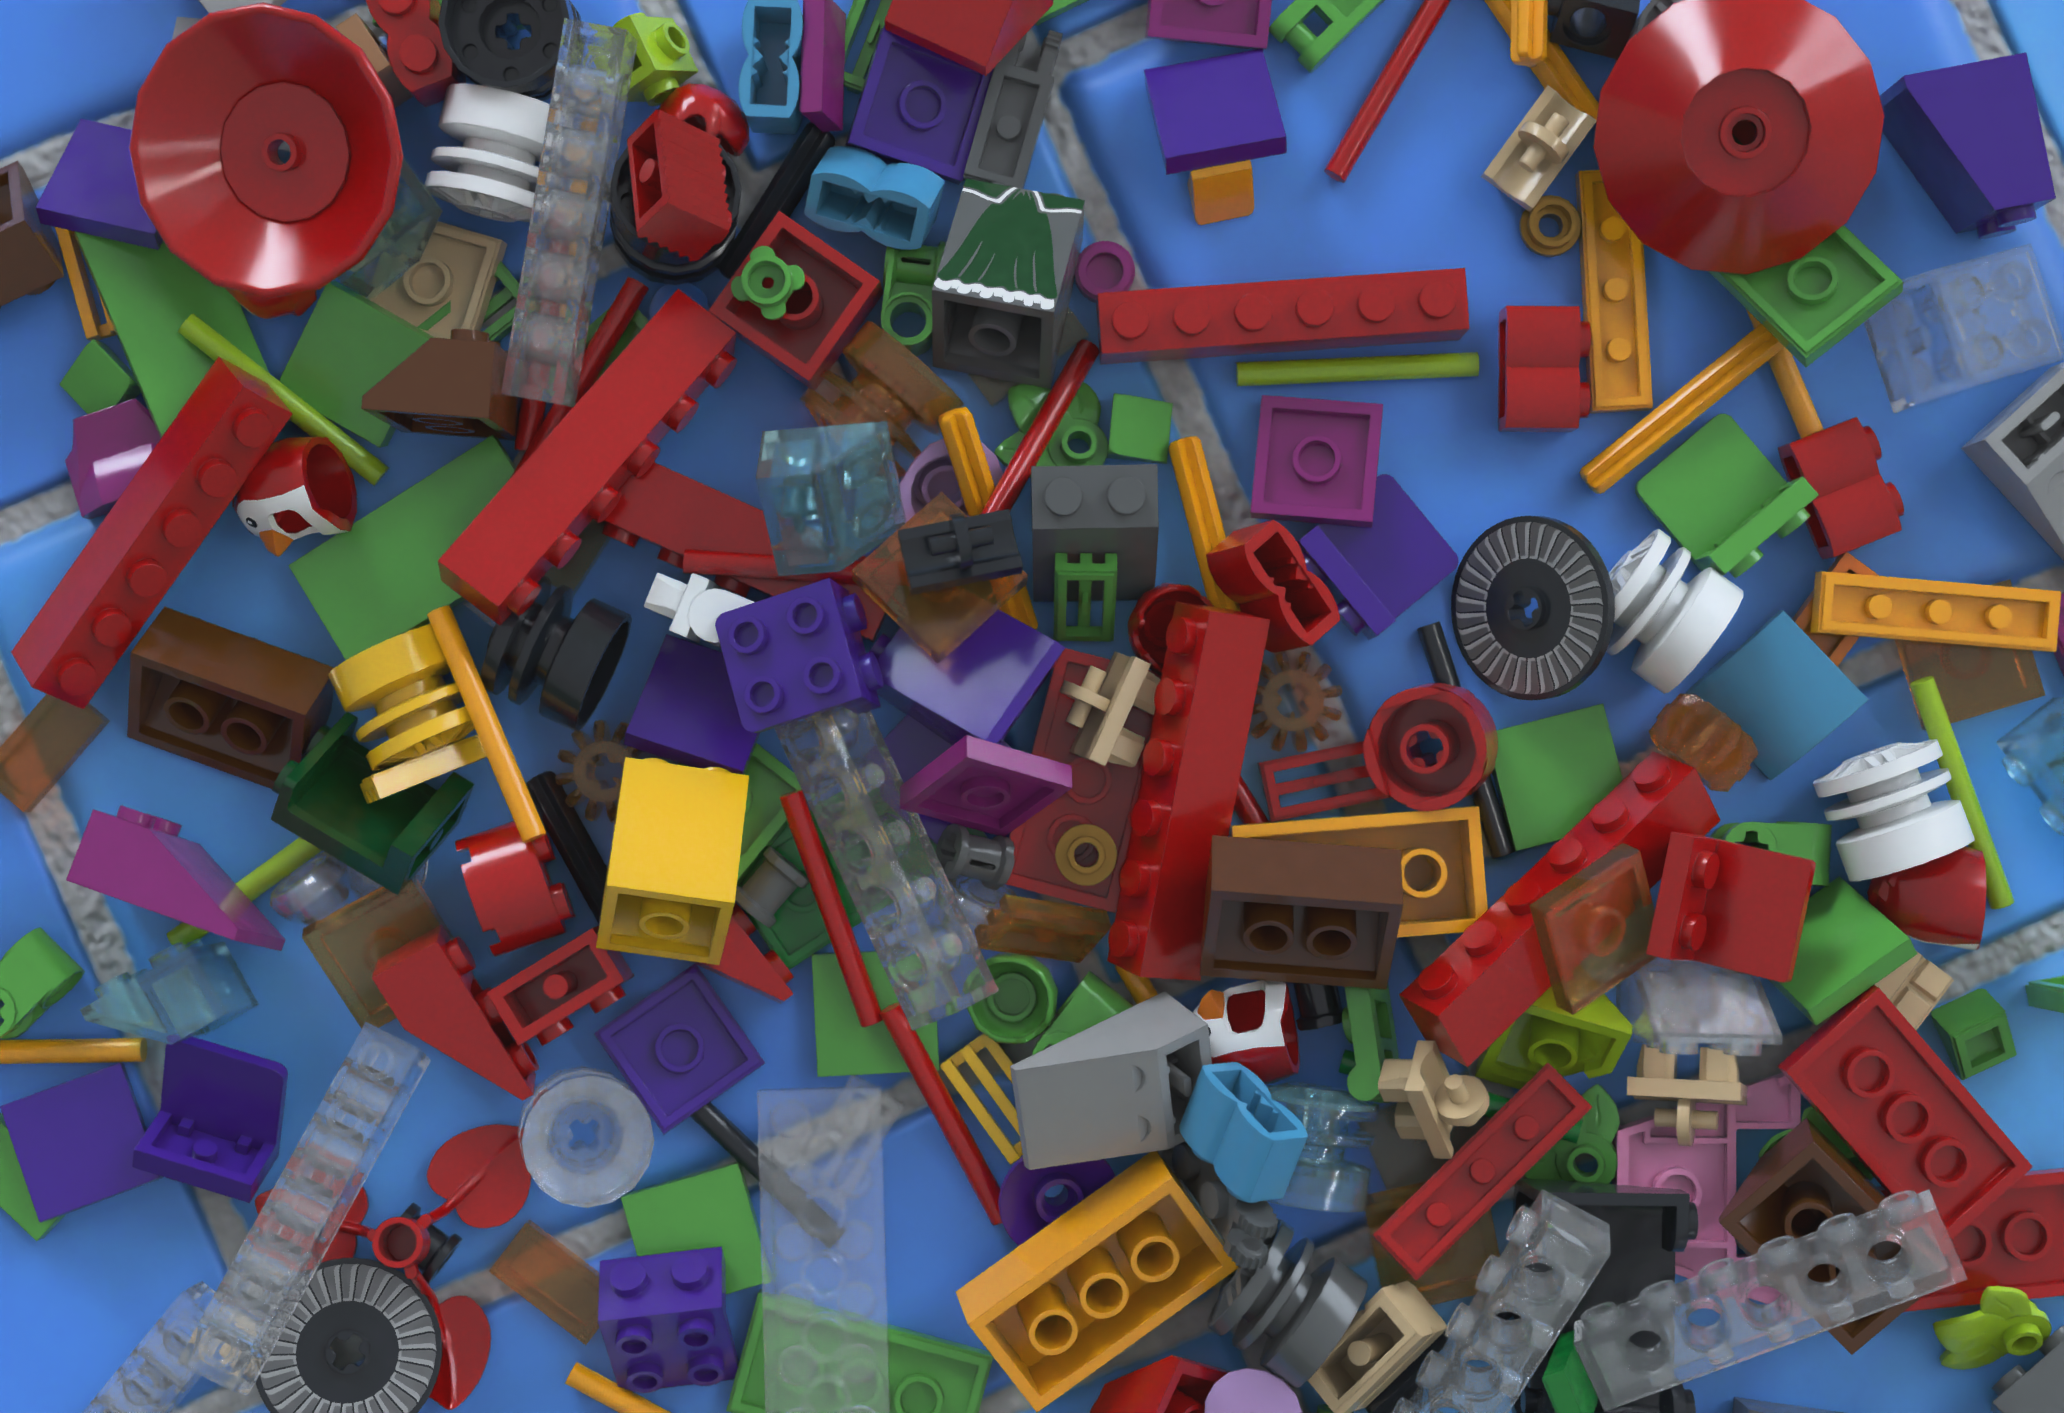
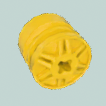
M431 624L409 630L376 644L343 661L328 674L344 711L356 712L374 707L377 712V716L366 722L355 733L358 741L365 743L385 736L389 738V740L378 745L366 755L372 770L399 765L464 740L475 729L466 706L457 709L456 705L463 702L456 683L446 685L443 676L451 671Z

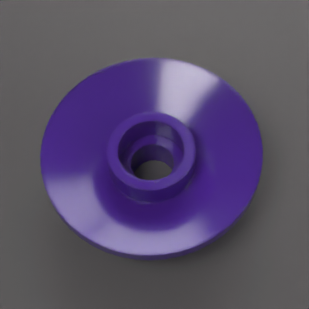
M1022 1156L1008 1171L1001 1185L998 1207L1002 1224L1009 1237L1020 1246L1116 1176L1105 1159L1029 1170L1024 1166ZM1064 1185L1059 1195L1055 1197L1045 1196L1046 1191L1051 1187Z

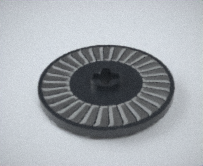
M1520 516L1506 519L1482 533L1472 543L1460 562L1451 595L1453 630L1457 644L1467 664L1492 689L1508 697L1520 700H1543L1561 696L1577 688L1594 672L1604 657L1610 643L1615 617V602L1608 570L1591 542L1572 526L1545 516ZM1531 598H1535L1538 608L1532 612V618H1527L1524 608L1531 604Z
M340 1258L325 1261L305 1269L287 1281L276 1292L264 1309L255 1331L252 1346V1368L255 1383L260 1397L270 1413H418L434 1388L442 1358V1339L438 1319L425 1294L420 1293L411 1279H408L402 1272L385 1266L381 1262L362 1258ZM352 1334L359 1336L363 1340L359 1346V1351L366 1356L363 1363L359 1367L349 1363L343 1370L336 1368L332 1364L337 1355L330 1348L332 1342L336 1338L347 1341Z

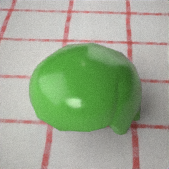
M1016 951L996 954L985 960L969 978L966 1008L976 1029L995 1042L1028 1043L1048 1028L1056 1014L1058 988L1049 969L1032 955Z

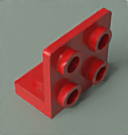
M1671 832L1646 954L1667 960L1697 961L1778 982H1790L1793 977L1816 867L1815 862L1807 858L1712 837Z

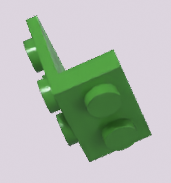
M1719 414L1713 417L1638 480L1635 485L1637 497L1681 548L1684 547L1691 552L1690 559L1701 572L1706 568L1712 567L1721 575H1725L1729 571L1734 578L1743 574L1763 557L1764 554L1759 550L1758 546L1776 532L1782 539L1803 524L1810 517V514L1804 507L1819 495L1803 476L1787 483L1734 419L1727 414Z

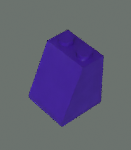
M2026 52L1904 75L1879 96L1884 112L1882 132L1956 234L1977 230L1978 238L1986 239L2016 231L2015 225L2035 220L2037 218L2035 210L2056 199Z
M955 586L927 593L910 594L897 614L905 619V622L892 639L883 633L869 652L874 653L882 672L884 686L876 690L877 694L906 715L911 716L952 746L966 735L1000 745L1053 670L1065 647L1052 638Z

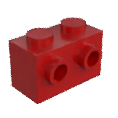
M599 926L589 929L486 992L518 1046L534 1037H537L541 1045L544 1046L572 1029L574 1026L569 1016L588 1004L594 1014L626 996L621 984L633 978L634 974L620 951L596 948Z

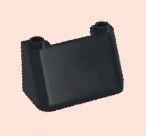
M1519 1179L1516 1182L1513 1196L1511 1303L1516 1310L1511 1317L1510 1400L1512 1413H1555L1542 1377L1560 1334L1577 1329L1582 1331L1603 1383L1594 1413H1696L1693 1392L1690 1389H1684L1681 1380L1674 1374L1675 1252H1684L1688 1240H1695L1698 1232L1697 1208L1694 1202H1690L1689 1193L1681 1189L1548 1179Z

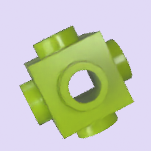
M642 12L628 15L615 23L611 30L587 47L613 101L647 102L649 106L661 105L672 91L679 88V85L699 72L689 52L690 44L683 30L676 25L673 18L650 17Z

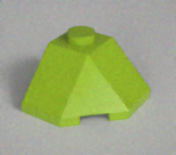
M1574 963L1479 1056L1475 1077L1521 1089L1547 1063L1562 1077L1583 1071L1589 1079L1610 1074L1632 1036L1633 1025L1581 967Z

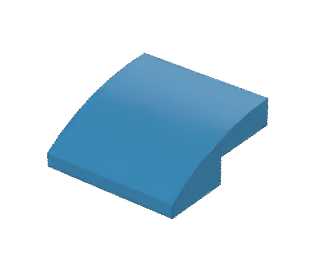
M1779 610L1735 652L1730 651L1686 691L1695 703L1769 780H1773L1798 761L1869 700L1784 610Z

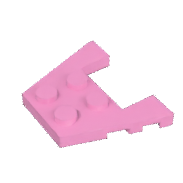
M1780 1073L1746 1084L1745 1086L1748 1087L1747 1105L1696 1103V1110L1718 1111L1719 1123L1718 1130L1695 1129L1693 1146H1679L1676 1128L1656 1127L1654 1125V1115L1619 1126L1612 1141L1618 1160L1617 1172L1612 1180V1184L1681 1189L1690 1194V1202H1694L1698 1213L1697 1236L1695 1240H1688L1684 1252H1675V1274L1724 1289L1729 1293L1747 1299L1750 1298L1771 1305L1791 1314H1801V1304L1754 1258H1749L1747 1254H1737L1735 1238L1719 1223L1720 1215L1736 1194V1131L1738 1129H1794L1801 1123V1093L1785 1074Z

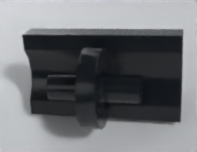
M1009 509L964 517V514L961 512L949 515V521L898 530V541L911 595L1021 574L1023 571V564L1017 548Z

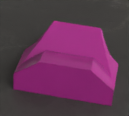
M131 399L73 419L72 451L66 458L65 463L83 518L93 519L110 512L161 439L149 410L137 399Z

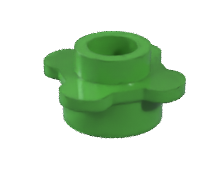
M760 246L751 252L750 261L744 267L742 275L733 279L731 290L738 301H750L759 307L764 318L777 320L785 315V303L793 291L800 290L804 286L805 275L798 265L788 266L783 260L776 257L772 248ZM765 278H772L774 280L772 288L766 289L763 287L762 282Z

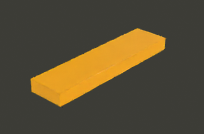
M1600 170L1578 171L1575 175L1577 212L1581 221L1579 252L1583 321H1589L1591 329L1590 352L1586 358V375L1590 386L1589 413L1648 411L1653 408L1644 244H1642L1608 201Z
M1819 571L1815 572L1810 633L2056 652L2061 591Z

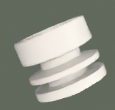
M451 84L446 89L438 127L444 133L463 142V146L436 147L432 150L431 160L448 171H431L427 173L424 189L429 194L452 203L464 212L502 222L547 223L552 219L554 205L550 200L538 194H553L557 192L560 182L552 174L535 166L536 161L558 162L566 158L574 119L570 114L556 106L515 92L475 84Z
M1657 529L1649 534L1639 546L1624 554L1609 572L1614 593V623L1616 625L1613 628L1606 652L1610 655H1616L1634 639L1638 640L1641 645L1635 654L1631 670L1664 694L1669 693L1678 686L1712 648L1736 613L1743 599V590L1712 567L1704 569L1687 584L1683 582L1681 578L1689 564L1691 552L1684 547L1679 548L1660 565L1659 563L1671 543V537Z
M1937 739L1919 743L1897 742L1873 749L1843 761L1835 770L1813 782L1818 798L1845 792L1848 795L1847 799L1824 810L1827 821L1857 819L1859 828L1852 830L1836 841V846L1849 881H1863L1896 873L1950 854L1975 841L1960 800L1930 802L1928 793L1952 779L1949 769H1936L1920 773L1918 767L1943 756Z

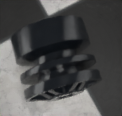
M442 0L438 24L443 47L457 68L476 85L507 90L544 101L567 87L582 64L586 38L581 16L570 0ZM522 24L531 34V37L521 39L520 49H515L506 38L516 35L517 25Z
M720 144L718 146L722 148L720 156L723 157L722 164L726 168L724 184L727 187L724 193L728 194L726 203L729 204L728 210L732 214V224L725 239L721 243L714 245L697 261L689 262L688 256L679 257L678 251L669 252L668 246L659 248L658 242L648 243L647 237L638 238L628 146L616 162L610 187V228L615 249L629 268L648 280L670 285L700 281L719 269L720 263L733 243L737 228L742 188L736 165Z
M543 576L538 582L542 586L541 591L532 605L520 616L512 612L501 626L497 623L495 624L487 645V653L480 677L486 691L495 695L504 691L509 684L508 699L517 705L525 702L536 687L542 685L543 689L539 706L541 716L578 732L589 721L606 692L624 651L630 633L632 618L630 614L593 598L586 603L575 619L570 618L574 595L572 588L562 584L550 596L552 582L548 577Z

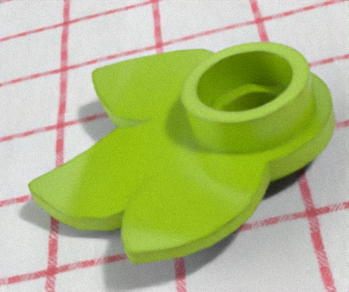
M2003 1286L1986 1287L1980 1299V1310L1933 1323V1329L1937 1338L1946 1348L1939 1358L1941 1364L1948 1368L1961 1370L1988 1365L2007 1353L2017 1356L2031 1354L2042 1346L2052 1331V1326L2046 1313L2039 1310L2036 1304L2028 1299L2025 1292Z

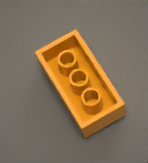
M1479 806L1230 826L1228 837L1401 849L1403 909L1397 938L1461 933L1488 910Z
M1154 1151L1149 1152L956 1291V1295L969 1327L1033 1409L1039 1412L1239 1267L1232 1261V1257H1229L1224 1251L1225 1243L1159 1152Z

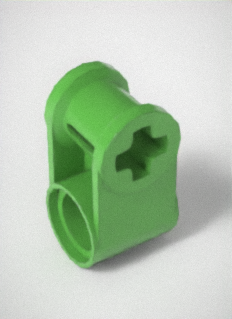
M940 241L937 247L922 245L921 248L912 250L895 249L888 246L886 248L881 327L888 347L898 355L917 357L926 353L932 346V288L946 242ZM907 312L919 314L926 322L920 334L905 338L893 331V323L899 315Z
M1777 821L1776 823L1737 822L1720 826L1710 836L1716 839L1741 842L1752 847L1811 859L1816 864L1812 885L1829 886L1832 825Z
M41 927L35 928L19 939L0 960V1001H3L5 1004L0 1009V1016L4 1019V1022L0 1023L1 1039L19 1037L28 1031L52 1005L71 991L84 975L85 971Z
M1089 971L1056 1012L1057 1017L1036 1042L1032 1055L1044 1050L1049 1044L1051 1046L1134 1005L1093 972Z

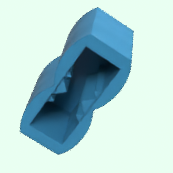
M748 0L742 17V37L748 57L741 69L738 91L741 107L753 133L795 135L801 125L804 115L800 112L801 79L799 73L801 71L803 15L798 0Z
M851 146L830 147L811 175L804 214L816 224L830 230L847 233L863 231L876 242L891 248L903 250L918 249L922 247L936 221L945 181L934 172L918 165L909 163H892L887 165L876 155L860 148Z
M1238 1062L1202 1065L1179 1125L1182 1137L1191 1147L1195 1156L1202 1161L1213 1164L1217 1176L1226 1186L1227 1191L1236 1199L1247 1203H1257L1259 1201L1281 1199L1284 1197L1308 1138L1307 1131L1301 1121L1289 1109L1273 1100L1264 1082L1251 1070Z

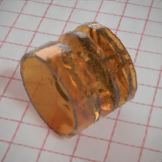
M867 321L842 349L846 360L857 372L856 377L849 382L840 375L825 369L820 374V378L838 396L836 400L830 403L811 388H808L799 400L810 411L819 426V430L862 468L883 475L894 484H897L906 472L887 453L894 445L914 460L921 451L906 430L914 423L929 433L939 436L941 433L938 422L939 416L949 410L964 407V404L941 378L904 345L875 323Z

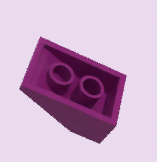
M120 805L116 816L93 809L66 881L234 941L282 951L286 939L200 844L178 837L182 825Z

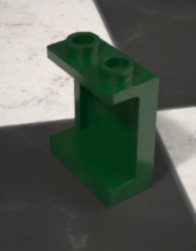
M346 712L332 728L326 724L320 727L311 739L306 749V756L300 763L290 760L281 770L272 788V791L278 794L271 820L394 894L399 895L460 822L474 784L453 772L438 790L423 782L367 804L359 784L363 783V779L391 767L380 770L371 769L366 755L371 750L354 741L352 737L358 717Z

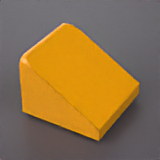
M1251 160L1190 171L1187 185L1197 224L1205 225L1249 216L1253 213L1254 190Z

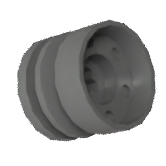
M1280 1219L1278 1220L1275 1235L1272 1234V1238L1267 1237L1266 1240L1263 1238L1264 1244L1268 1245L1267 1249H1270L1266 1266L1264 1265L1263 1269L1259 1268L1257 1271L1255 1269L1249 1271V1269H1242L1238 1265L1239 1268L1225 1277L1219 1289L1218 1299L1208 1318L1207 1327L1219 1336H1222L1241 1319L1232 1339L1233 1346L1240 1351L1248 1348L1265 1333L1268 1338L1260 1357L1261 1366L1282 1378L1290 1387L1295 1389L1301 1387L1313 1376L1341 1340L1365 1297L1368 1284L1367 1280L1335 1257L1326 1260L1310 1275L1306 1270L1315 1248L1314 1242L1305 1237L1299 1240L1286 1253L1293 1238L1294 1229Z

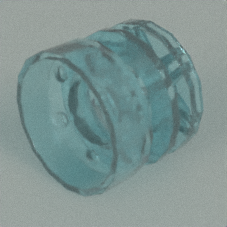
M1293 1081L1266 1085L1271 1098L1289 1109L1301 1121L1308 1134L1284 1197L1266 1201L1279 1205L1330 1212L1350 1213L1366 1210L1371 1169L1344 1157L1346 1148H1365L1374 1145L1376 1135L1348 1126L1349 1121H1377L1379 1104L1360 1101L1346 1090L1332 1086Z

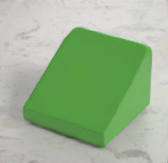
M92 339L84 347L59 384L87 414L135 399L141 393L133 372L106 344L96 339Z
M1114 393L1107 458L1167 464L1173 403Z
M1981 988L1931 1011L1933 1024L1961 1080L1967 1079L2017 1055L2006 1012L1985 989Z

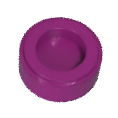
M1099 241L1087 246L1080 253L1075 270V282L1080 293L1085 298L1096 303L1098 293L1130 291L1135 277V265L1131 255L1124 247L1111 241Z

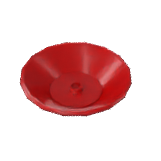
M1682 0L1673 3L1628 40L1600 90L1593 148L1608 201L1642 244L1691 270L1747 275L1804 257L1848 222L1876 174L1884 112L1870 60L1838 19L1805 0ZM1748 120L1754 127V136L1749 143L1740 145L1734 141L1732 129L1737 122Z
M264 2L211 12L165 45L138 91L129 145L140 204L170 252L215 286L266 299L320 290L365 259L394 212L404 156L393 98L362 48L315 14ZM284 141L289 145L291 151L290 158L285 164L278 155L279 146Z

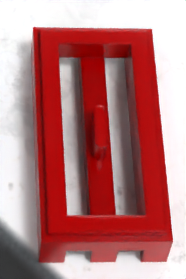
M1364 741L1257 763L1263 783L1264 797L1267 802L1269 821L1274 822L1390 798V796H1386L1374 784L1375 788L1285 807L1280 806L1279 795L1370 777L1366 765L1277 784L1274 777V772L1363 754Z

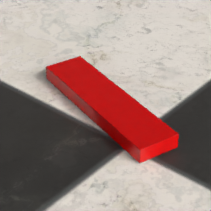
M1549 1063L1545 1064L1452 1156V1159H1449L1371 1236L1414 1281H1417L1592 1106Z

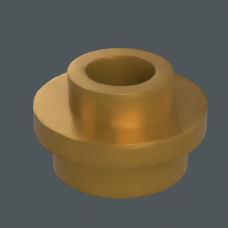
M1553 195L1542 196L1530 212L1525 209L1519 222L1520 236L1526 247L1535 254L1544 257H1554L1567 252L1576 243L1581 230V221L1576 208L1568 200ZM1546 217L1554 219L1559 226L1558 235L1555 237L1543 235L1539 229L1540 219Z
M1082 824L1070 828L1061 836L1056 846L1055 858L1060 872L1066 879L1077 885L1090 886L1102 882L1111 874L1116 864L1117 850L1113 839L1105 830L1095 825ZM1082 843L1093 844L1098 851V859L1090 867H1082L1075 861V849Z

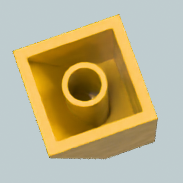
M625 757L596 948L720 965L735 904L749 775L731 773L720 767H707L703 769L670 764L659 758L635 759Z

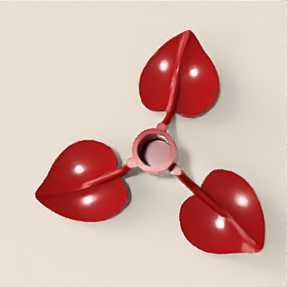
M486 1125L464 1131L445 1142L436 1151L427 1171V1181L431 1189L439 1196L447 1199V1201L428 1214H423L418 1220L393 1217L382 1222L377 1229L361 1225L360 1223L366 1217L369 1208L367 1193L354 1175L336 1167H316L303 1171L281 1185L256 1197V1210L267 1234L282 1252L299 1265L309 1268L329 1260L354 1258L357 1249V1236H361L372 1241L373 1252L382 1264L391 1268H404L405 1276L411 1279L418 1291L425 1294L438 1319L441 1331V1365L437 1381L429 1397L448 1410L457 1408L466 1400L479 1383L488 1362L492 1339L488 1318L476 1301L468 1296H454L439 1304L435 1292L420 1273L418 1264L426 1258L430 1250L431 1239L427 1229L435 1222L447 1216L455 1208L461 1220L475 1228L501 1226L519 1213L528 1198L532 1176L531 1136L526 1129L511 1125Z

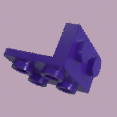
M1387 474L1377 477L1372 528L1319 524L1297 541L1304 555L1307 570L1324 582L1334 599L1338 602L1337 606L1341 622L1353 635L1357 636L1362 632L1368 640L1382 633L1396 621L1395 619L1452 573L1458 566L1457 554L1396 480Z
M827 578L724 612L718 616L715 627L740 721L745 730L752 733H761L841 706L856 714L881 707L876 689L884 686L882 672L874 653H866L860 632L867 629V619L863 605L856 593L850 594L849 590L832 579Z
M183 1033L172 1035L165 1047L160 1111L134 1148L132 1167L250 1203L279 1156L288 1080L287 1069L281 1063Z
M722 1246L600 1261L598 1324L618 1387L632 1392L650 1393L660 1388L693 1384L710 1386L720 1381L735 1379L739 1360L726 1314V1261Z

